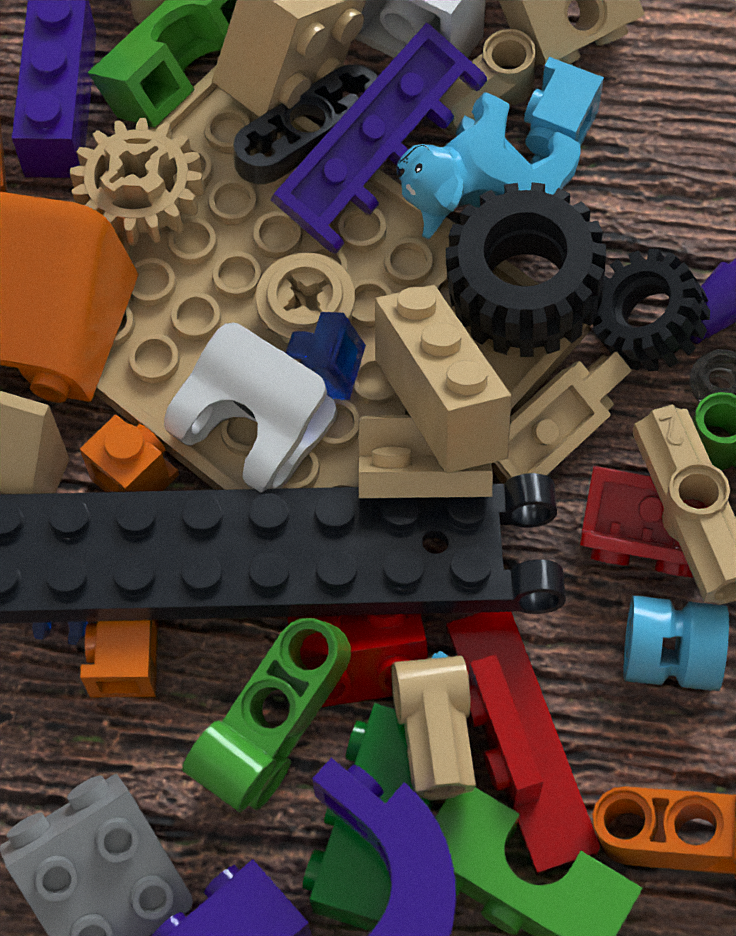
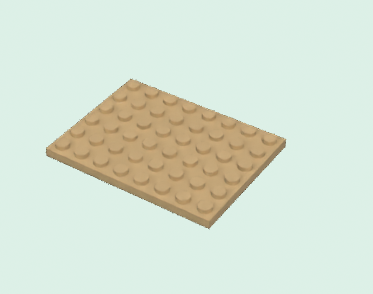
M215 66L193 87L195 90L155 128L151 127L149 129L155 132L161 124L166 122L170 124L173 139L183 134L189 137L191 152H198L200 156L205 190L203 195L196 196L198 206L196 215L180 214L183 226L180 232H176L166 225L160 228L161 241L154 243L148 232L140 233L135 246L129 245L126 232L120 231L117 234L139 276L94 394L134 426L142 424L147 427L162 442L169 454L214 490L251 489L245 483L242 475L245 459L257 438L258 424L256 421L246 417H232L221 421L204 440L191 446L182 443L170 435L164 426V418L169 404L192 373L210 339L224 324L235 322L318 374L325 382L326 395L331 397L336 404L338 413L335 422L321 441L303 459L283 488L359 487L360 417L409 415L375 360V298L399 293L410 287L435 285L455 313V306L451 307L446 268V248L449 247L448 235L452 225L455 223L445 217L430 239L423 237L424 222L421 210L403 197L402 185L378 169L363 187L375 196L379 206L369 215L350 201L329 225L345 243L337 254L331 253L270 200L276 190L294 170L269 184L250 183L236 172L234 167L235 136L239 130L259 118V116L212 82ZM304 115L295 118L291 122L292 126L301 132H315L321 128ZM277 133V140H278V139L281 138V136H280L279 133ZM256 149L251 150L250 156L259 152ZM272 150L268 151L267 153H264L263 155L266 158L270 157L272 155ZM177 173L172 176L174 185L177 179ZM101 180L99 182L98 189L102 187ZM174 185L167 190L169 193L173 189ZM296 253H316L335 260L348 272L355 289L352 320H347L340 327L336 338L328 335L318 339L312 347L307 342L291 340L286 344L279 334L271 329L266 330L256 307V289L263 273L279 259ZM506 260L501 262L492 271L499 279L512 285L534 286L539 284ZM292 286L295 296V306L293 309L305 306L310 311L314 310L316 314L319 313L316 301L318 294L315 293L307 297L301 291L297 292ZM583 324L582 336L573 343L569 342L565 337L560 339L559 351L547 354L544 346L534 348V357H520V348L510 347L507 355L494 351L493 340L490 338L483 345L473 339L512 395L511 416L527 402L589 333V325ZM471 326L465 327L471 336Z

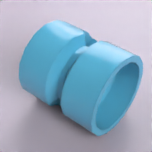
M632 595L625 636L624 681L662 685L669 676H675L681 687L719 691L722 686L727 660L729 638L728 606L689 601L682 610H675L669 599ZM676 636L675 650L662 646L663 637L672 638Z

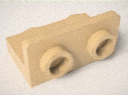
M410 415L360 417L359 498L492 497L491 463L446 474Z

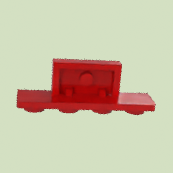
M480 612L446 623V629L456 656H463L467 668L470 689L469 721L473 728L482 725L490 747L489 750L483 752L489 777L496 791L505 789L512 810L520 814L518 827L535 874L539 875L574 863L580 851L591 857L596 856L600 849L599 841L512 612Z

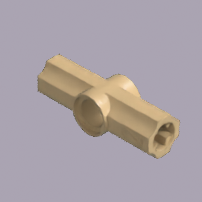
M669 405L652 410L648 416L634 424L633 436L663 504L662 519L664 528L672 538L679 542L704 603L713 602L722 605L736 601V517L728 502L730 493L728 479L720 469L711 464L687 409L675 408L674 405ZM683 500H700L708 508H693L685 504Z

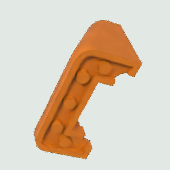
M0 192V365L18 368L23 377L31 384L30 390L40 398L51 402L62 403L67 398L87 402L92 401L139 276L112 224L98 211L74 202Z

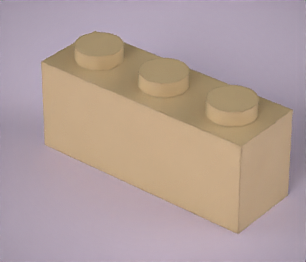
M435 285L410 287L399 293L376 297L375 360L445 473L448 474L508 459L512 395Z

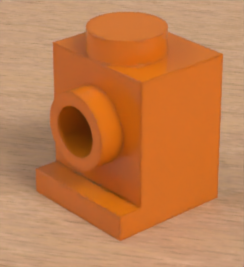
M117 414L80 448L90 479L104 492L163 491L179 476L178 469L163 458L162 454L165 452V447L157 436L142 424L134 426L126 423Z
M158 620L97 621V623H88L86 625V662L94 664H81L80 678L90 698L156 697Z

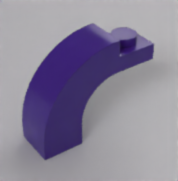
M330 758L312 778L315 797L377 851L387 868L391 881V894L385 913L368 936H451L456 904L455 874L448 844L430 809L405 782L384 803L380 799L384 794V790L366 771L355 764L346 770L333 758Z

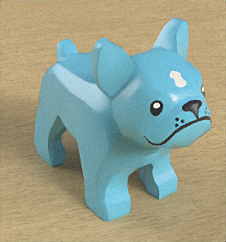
M484 92L473 105L472 113L475 120L464 115L456 129L457 137L451 140L445 147L425 144L414 145L402 155L396 170L397 176L401 180L403 197L422 212L424 222L422 236L430 239L450 212L466 204L479 208V196L489 190H492L498 196L505 193L504 185L518 183L519 190H531L532 182L545 184V193L552 195L558 188L563 189L573 178L581 154L580 143L560 132H555L548 141L549 157L542 158L535 154L529 163L505 139L509 103L488 92Z

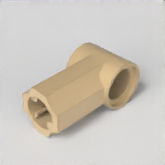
M504 29L493 33L485 41L483 53L471 61L486 75L487 82L479 91H475L458 78L439 100L454 115V120L446 129L441 128L447 136L453 135L457 137L456 129L464 115L475 120L472 113L473 105L484 92L504 100L509 105L519 104L531 95L535 80L536 52L535 44L528 35L519 30ZM503 66H514V67H517V68L507 70V69H503V68H501V67H503Z
M463 656L393 662L392 689L395 713L399 725L404 724L407 758L409 760L413 791L420 798L429 800L454 798L464 793L473 792L476 784L466 718L470 714V689Z

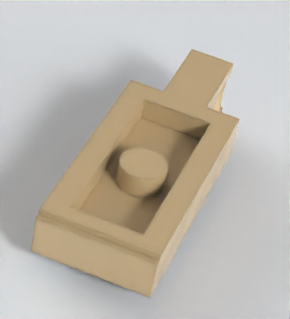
M616 351L610 356L601 355L587 368H585L581 361H578L569 368L562 369L510 417L508 459L491 463L493 473L502 484L520 474L538 473L548 475L611 416L609 410L614 403L607 394L632 371Z

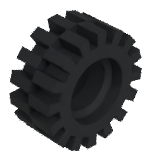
M649 249L647 260H645L638 250L628 253L631 264L624 267L619 259L610 264L615 274L611 278L605 275L602 304H598L597 317L592 323L594 326L592 330L611 354L616 351L629 368L638 371L642 363L648 372L659 371L658 359H663L671 367L679 363L674 354L675 352L682 349L689 356L696 349L690 338L692 336L700 339L704 338L707 329L701 320H710V309L705 303L708 301L706 293L685 262L681 263L679 258L670 252L664 257L659 249ZM655 294H666L669 296V304L665 312L656 321L642 327H632L629 325L628 319L632 310L643 299Z

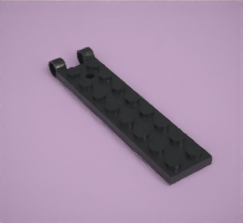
M520 474L508 479L504 484H492V497L359 498V487L267 489L262 493L256 489L0 494V624L478 612L544 614L553 612L561 608L566 602L562 566L551 560L536 559L519 563L511 570H504L500 525L533 528L553 521L557 516L555 484L550 477L543 474ZM438 538L446 542L447 549L442 553L433 554L426 551L422 544L426 539Z

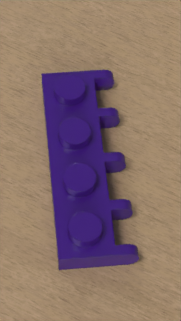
M426 22L276 190L270 200L324 248L333 254H337L345 243L329 227L333 220L350 201L364 213L372 214L379 206V202L363 186L388 158L396 165L398 164L402 155L409 150L402 142L425 116L440 128L446 129L454 120V115L439 100L458 78L471 89L479 91L487 82L486 75Z

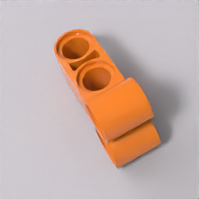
M625 786L613 788L605 792L596 802L592 814L593 826L605 854L615 862L631 866L735 874L736 879V795ZM632 813L639 815L645 820L642 831L631 839L622 840L608 833L612 821L621 814ZM691 819L706 820L716 829L710 841L702 845H690L683 842L678 837V832L682 825Z

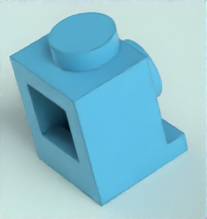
M549 57L544 66L542 90L537 88L533 92L524 115V122L531 124L530 132L525 140L528 149L539 157H549L548 141L555 132H560L580 143L581 147L599 111L604 77Z

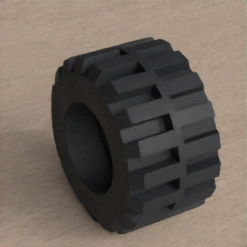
M532 182L531 190H519L518 183L504 185V194L496 196L492 190H489L480 195V207L476 208L468 204L460 213L461 225H452L448 235L449 247L446 248V268L451 307L455 306L456 316L464 328L471 326V338L481 345L488 339L493 340L495 352L507 355L509 348L514 347L520 348V357H534V348L544 346L546 353L550 354L560 350V339L564 337L571 343L575 342L582 336L583 324L591 326L597 317L598 304H602L605 279L606 244H602L603 231L598 221L590 222V209L582 201L573 206L570 205V193L560 188L552 195L545 193V184ZM525 254L543 257L551 261L559 269V272L551 279L534 286L512 285L502 281L492 273L504 260Z

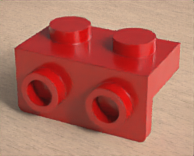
M593 466L580 536V546L592 548L590 559L629 566L631 555L656 560L655 571L693 578L679 542L672 538L664 528L662 519L664 507L651 476ZM683 500L685 504L693 508H708L700 500Z
M421 614L287 617L288 625L301 618H314L334 625L347 636L351 646L349 664L322 707L392 697L393 662L428 659L427 641ZM320 632L309 635L303 641L300 648L302 662L309 670L319 668L326 661L329 654L327 640Z

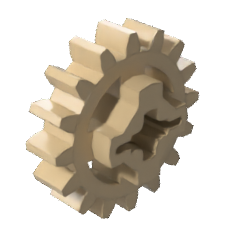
M139 118L135 130H127L121 120L115 121V134L107 137L98 130L95 131L93 138L96 148L93 150L79 147L77 155L80 166L70 168V176L74 186L71 191L75 203L88 206L105 216L112 224L116 234L120 231L126 232L128 243L132 246L136 245L140 233L148 232L154 243L160 242V228L166 225L172 230L180 232L183 229L180 214L196 215L198 212L196 196L203 195L205 190L200 156L198 152H191L189 137L183 134L173 139L170 124L166 122L161 124L155 132L150 131L146 118ZM177 173V179L174 185L172 176ZM101 180L102 187L98 189L99 182ZM174 185L173 189L169 193L167 190Z

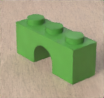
M165 0L87 72L116 117L135 123L138 122L139 118H146L148 126L155 128L195 89L183 72L184 69L200 56L222 49L237 0Z
M476 787L473 792L446 799L435 819L442 830L452 858L456 882V897L461 891L484 905L481 910L482 916L498 928L512 935H517L520 929L533 936H616L643 889L641 886L580 851L568 873L557 882L548 885L527 883L511 871L504 852L517 829L520 814Z

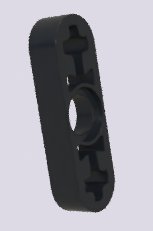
M349 64L341 66L311 84V87L300 96V101L289 109L281 103L243 127L234 139V167L236 172L250 183L269 184L297 168L359 99L357 95L364 93L375 81L377 75L362 65ZM347 91L349 95L342 98L343 92ZM311 115L320 119L324 125L319 130L308 133L297 130L292 126L291 122L299 116ZM277 133H279L280 136H281V138L278 139V140H277ZM256 149L259 152L250 156L251 150ZM272 150V155L270 157L266 158L263 155L264 153H267L268 151Z

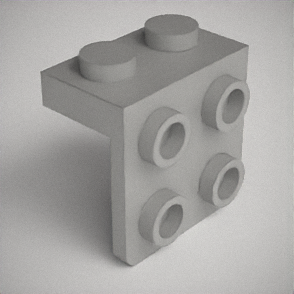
M117 773L106 780L102 775L84 781L68 794L67 799L69 803L46 817L40 812L23 819L7 833L9 840L0 845V852L6 868L48 936H151L171 916L178 912L185 914L192 906L191 893Z

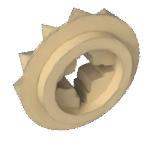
M296 253L279 259L263 273L256 289V307L266 330L271 329L279 334L286 344L291 340L305 341L312 347L320 338L328 335L336 338L340 327L347 320H352L355 289L348 272L335 260L316 253ZM292 286L297 292L301 291L307 297L317 293L316 301L319 313L316 314L314 310L310 311L305 306L293 309L295 306V296Z

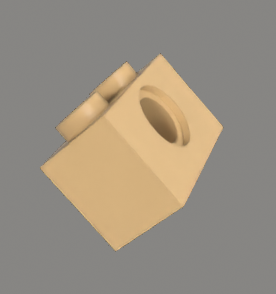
M499 0L510 29L522 31L535 44V65H545L549 57L571 64L580 58L578 49L595 41L596 45H604L623 37L629 32L626 24L645 15L640 0H575L580 9V17L577 24L573 27L568 19V7L572 0Z

